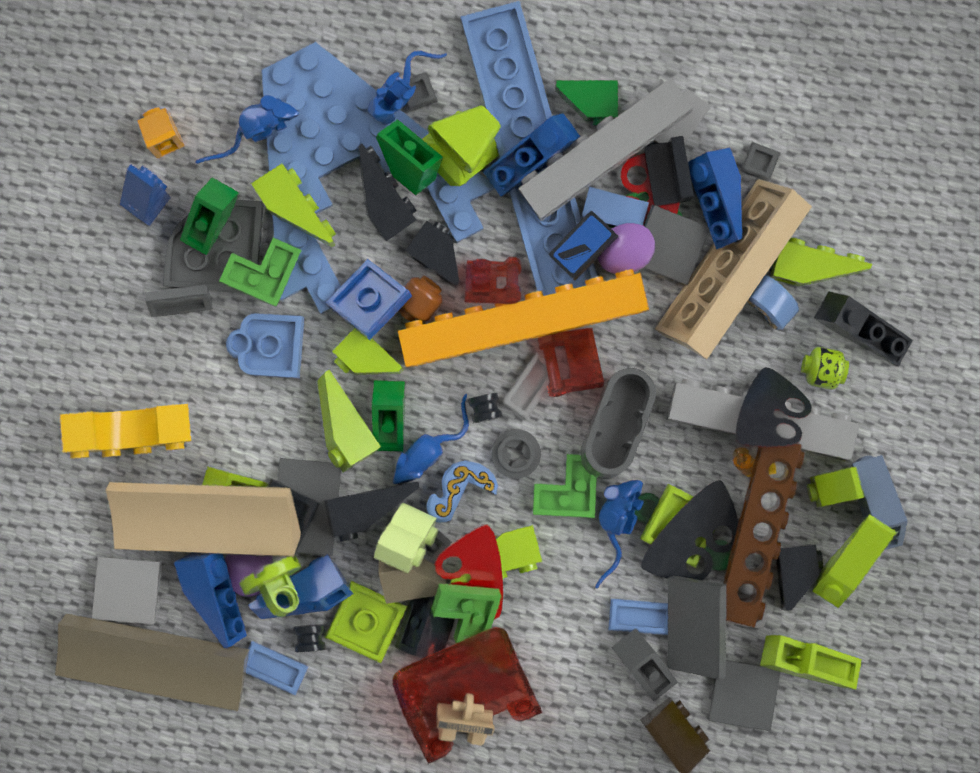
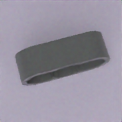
M636 368L622 369L616 372L602 389L580 450L583 467L589 474L599 479L614 478L624 472L633 462L656 398L654 382L644 371Z

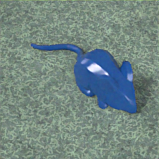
M424 51L410 53L405 60L403 79L399 77L398 72L390 75L383 86L377 89L376 97L371 99L368 113L375 120L382 122L383 125L392 123L396 118L394 114L408 103L416 89V86L411 87L409 85L411 60L415 56L440 59L447 54L437 55Z
M270 95L263 96L260 104L251 105L240 114L239 128L235 144L232 148L224 153L207 156L195 162L198 164L231 155L238 150L243 135L247 140L252 138L254 142L263 140L273 135L272 130L281 131L287 128L284 122L294 119L299 113L292 105L282 102L279 98H274Z
M467 394L463 396L461 402L464 422L462 430L458 434L453 435L442 434L432 437L431 435L423 434L405 454L401 453L392 480L394 485L421 478L423 473L433 466L443 454L440 443L458 440L466 434L469 427L465 407Z
M630 480L620 485H611L604 491L607 501L600 510L599 522L601 527L607 532L608 538L616 550V559L613 565L598 580L595 586L596 589L617 568L621 560L622 551L615 535H630L636 524L638 516L635 515V511H639L644 501L638 499L643 486V482L640 480Z

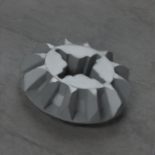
M511 429L502 433L495 440L492 447V460L495 467L500 473L510 478H523L530 475L537 468L541 459V449L537 439L529 432L521 429ZM521 442H524L521 453L525 455L528 462L517 459L515 463L513 462L509 466L511 454L504 447L507 446L508 448L515 449Z

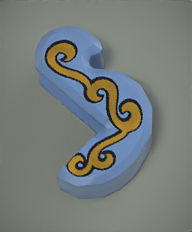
M767 275L763 277L747 301L748 304L765 315V319L775 330L784 329L799 312L798 303L781 284Z
M461 461L452 464L444 472L441 481L443 497L438 498L436 494H432L428 499L426 509L429 515L437 518L436 522L450 521L468 482L497 494L498 484L494 474L479 463Z

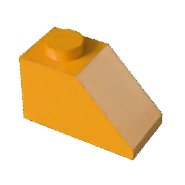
M157 107L148 110L143 114L144 118L137 121L147 148L157 159L185 146L166 108L160 110Z

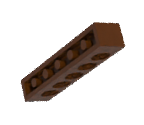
M800 443L785 447L757 448L723 584L727 585L726 621L755 628L756 621H761L766 606V603L762 602L764 590H770L773 580V572H770L772 559H778L781 549V542L777 541L780 529L785 530L789 518V512L785 511L787 501L794 498L797 481H793L795 470L801 469L805 456V451L801 450L802 444ZM775 462H782L785 468L783 475L779 478H771L769 474V468ZM768 492L775 493L777 497L776 504L772 508H763L761 505L763 495ZM759 523H766L769 526L767 536L761 539L755 538L753 535L754 527ZM753 553L760 554V565L753 569L747 568L745 564L746 558ZM743 584H751L754 589L753 594L746 599L738 597L739 587Z

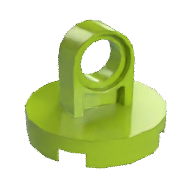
M290 556L264 567V570L256 575L257 578H255L254 573L249 575L239 585L244 595L260 591L269 611L275 616L283 617L291 613L298 606V594L289 576L299 571L302 567L296 556ZM278 593L286 595L289 599V607L287 609L281 608L277 604L276 595Z

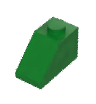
M556 80L555 92L585 121H592V126H597L609 116H612L613 119L618 116V80Z
M397 119L377 134V142L392 176L416 196L435 181L443 156Z
M212 177L195 195L180 241L207 255L229 219L239 192Z
M374 380L372 434L381 446L377 451L404 452L405 381Z

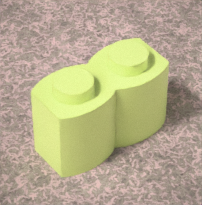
M402 503L391 523L381 535L374 558L406 573H409L413 565L419 567L426 553L424 547L426 545L431 546L437 536L438 529L434 528L437 518Z

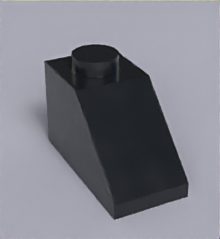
M426 220L405 250L406 254L457 289L460 285L453 241L448 236L451 231L437 221L431 224Z
M816 545L781 547L779 557L776 560L781 610H793L820 576L819 569H823V556L821 550H817Z

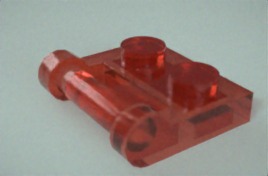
M508 257L504 262L489 261L482 258L467 260L465 303H518L521 300V288L518 286L519 274L522 270L520 259ZM497 277H506V286L504 288H497Z
M592 327L559 332L538 338L539 349L543 351L549 378V384L547 385L549 396L559 397L569 392L604 387V379ZM557 346L564 347L569 379L561 380L555 352Z

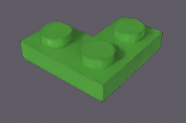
M272 238L261 265L231 253L219 283L277 307L301 250L276 238Z
M566 455L565 485L534 484L533 515L595 518L597 477L585 470L581 462V455Z
M439 584L432 605V613L434 617L459 619L453 636L456 644L486 646L501 594L499 589Z

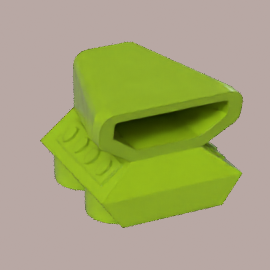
M480 105L463 112L457 111L452 116L433 122L428 126L429 134L422 138V140L443 156L438 171L439 175L450 186L461 187L499 156L494 138L501 125L484 106Z

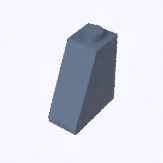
M883 455L861 457L852 463V467L857 468L864 498L858 499L863 520L870 514L896 531L895 536L885 550L902 546L908 520Z

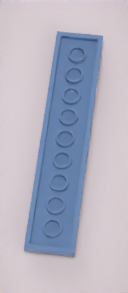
M520 1L461 16L462 26L485 108L501 125L494 138L499 158L552 116ZM546 165L545 167H543L542 169H540L537 173L539 174L540 172H542L543 170H545L548 166ZM519 184L509 193L536 290L542 291L543 296L555 293V287L566 284H573V288L586 286L585 280L598 277L594 262L574 281L549 256L551 250L581 221L576 199H572L541 222L520 193L519 188L523 184Z

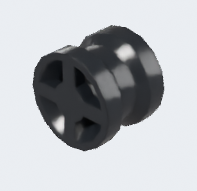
M498 393L468 399L469 406L473 408L474 412L472 416L473 424L503 417L502 411L497 407Z
M324 624L293 627V633L297 636V643L294 646L295 652L326 650V644L322 641V633L325 631Z

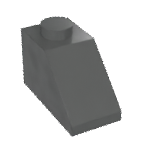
M636 628L612 647L653 701H656L678 683L654 649Z

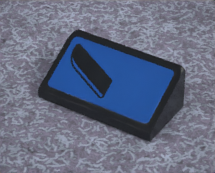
M590 211L551 250L549 256L576 281L619 236L593 211Z

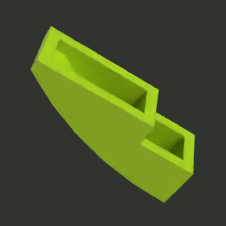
M766 635L760 666L796 677L856 690L862 659L815 643H804L783 635Z

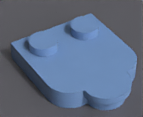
M250 314L244 318L240 329L232 331L227 337V351L232 357L238 359L241 370L249 375L300 379L305 317Z

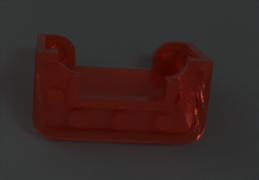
M501 627L485 630L399 669L392 678V685L402 715L428 764L445 757L453 748V740L445 741L439 739L436 721L438 703L452 705L453 701L464 702L465 695L468 693L473 694L474 704L484 705V709L493 710V716L508 710L514 720L524 721L543 713L506 630Z

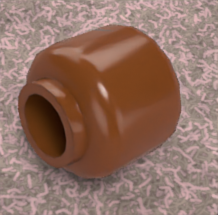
M423 275L421 278L412 277L404 286L410 291L412 297L401 307L399 312L410 322L416 319L428 321L442 304L441 287L427 276Z

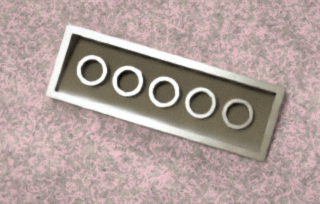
M66 613L58 624L55 675L238 711L250 649L235 646L224 648L220 643Z

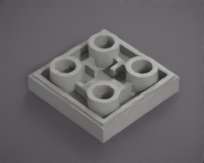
M99 556L97 559L92 619L155 624L161 562Z

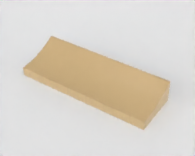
M760 179L756 181L741 203L742 239L717 250L715 244L711 246L691 275L688 284H685L655 327L656 331L708 359L812 208L795 190Z
M109 482L106 488L112 518L114 549L294 556L301 536L290 488Z

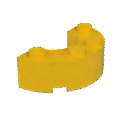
M188 404L156 406L147 409L118 412L60 414L63 453H70V459L88 458L90 452H102V458L121 456L120 450L133 449V455L152 453V447L166 446V451L185 449L184 443L191 442Z

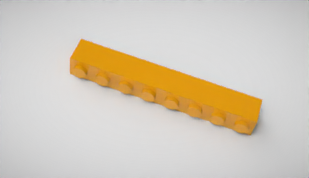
M629 269L615 273L616 279L604 281L603 276L585 280L586 286L573 288V284H566L555 287V293L543 296L542 291H537L524 295L525 300L513 303L512 298L494 302L495 308L483 310L482 305L464 309L465 315L453 317L452 312L434 316L435 322L423 324L422 320L405 323V329L398 331L405 366L411 368L648 312L650 309L641 273L634 274V270Z

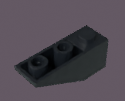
M363 144L357 146L366 215L384 241L387 242L416 221L413 214L417 210L407 196L401 199L395 190L399 185L389 171L383 173L377 165L381 159L370 145L365 148Z
M828 291L814 319L832 331L898 367L913 341L855 299L843 294Z

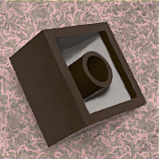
M669 697L640 719V721L679 773H690L710 752V749L705 744L710 739L699 725L695 728L691 726L686 719L691 714L680 700L674 703Z

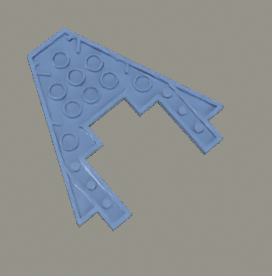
M317 42L262 69L263 96L270 95L274 98H279L282 102L292 105L299 113L294 119L284 122L287 128L281 131L274 129L272 130L273 135L267 137L269 171L283 163L287 170L293 168L302 181L298 188L304 196L310 193L319 207L315 214L333 206L319 178L358 159L357 146L363 144L365 148L371 145L381 159L379 163L385 173L387 171L390 172L376 139L377 134L390 124L383 125L382 122L375 120L368 113L369 103L372 98L376 97V90ZM399 110L394 114L395 120L398 119L421 139L429 134L428 131L403 111ZM479 172L461 187L450 186L438 173L435 181L427 186V189L456 243L484 229L470 202L495 188ZM272 215L274 238L301 250L281 295V301L307 288L320 314L331 310L325 302L341 285L316 238Z

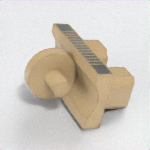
M468 693L465 695L464 702L453 701L452 705L438 703L436 721L439 739L445 741L455 740L457 731L467 732V742L482 746L487 735L493 736V710H486L484 705L474 704L473 694Z

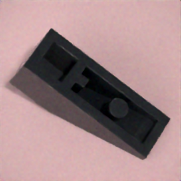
M419 481L324 500L331 537H339L340 542L357 539L358 532L366 531L419 489Z

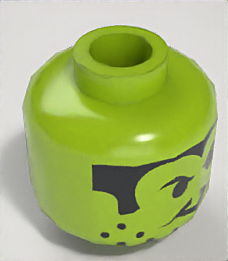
M815 347L810 356L804 355L801 365V373L806 374V381L809 385L834 390L839 384H844L849 371V361L845 360L844 354L841 351L824 347Z

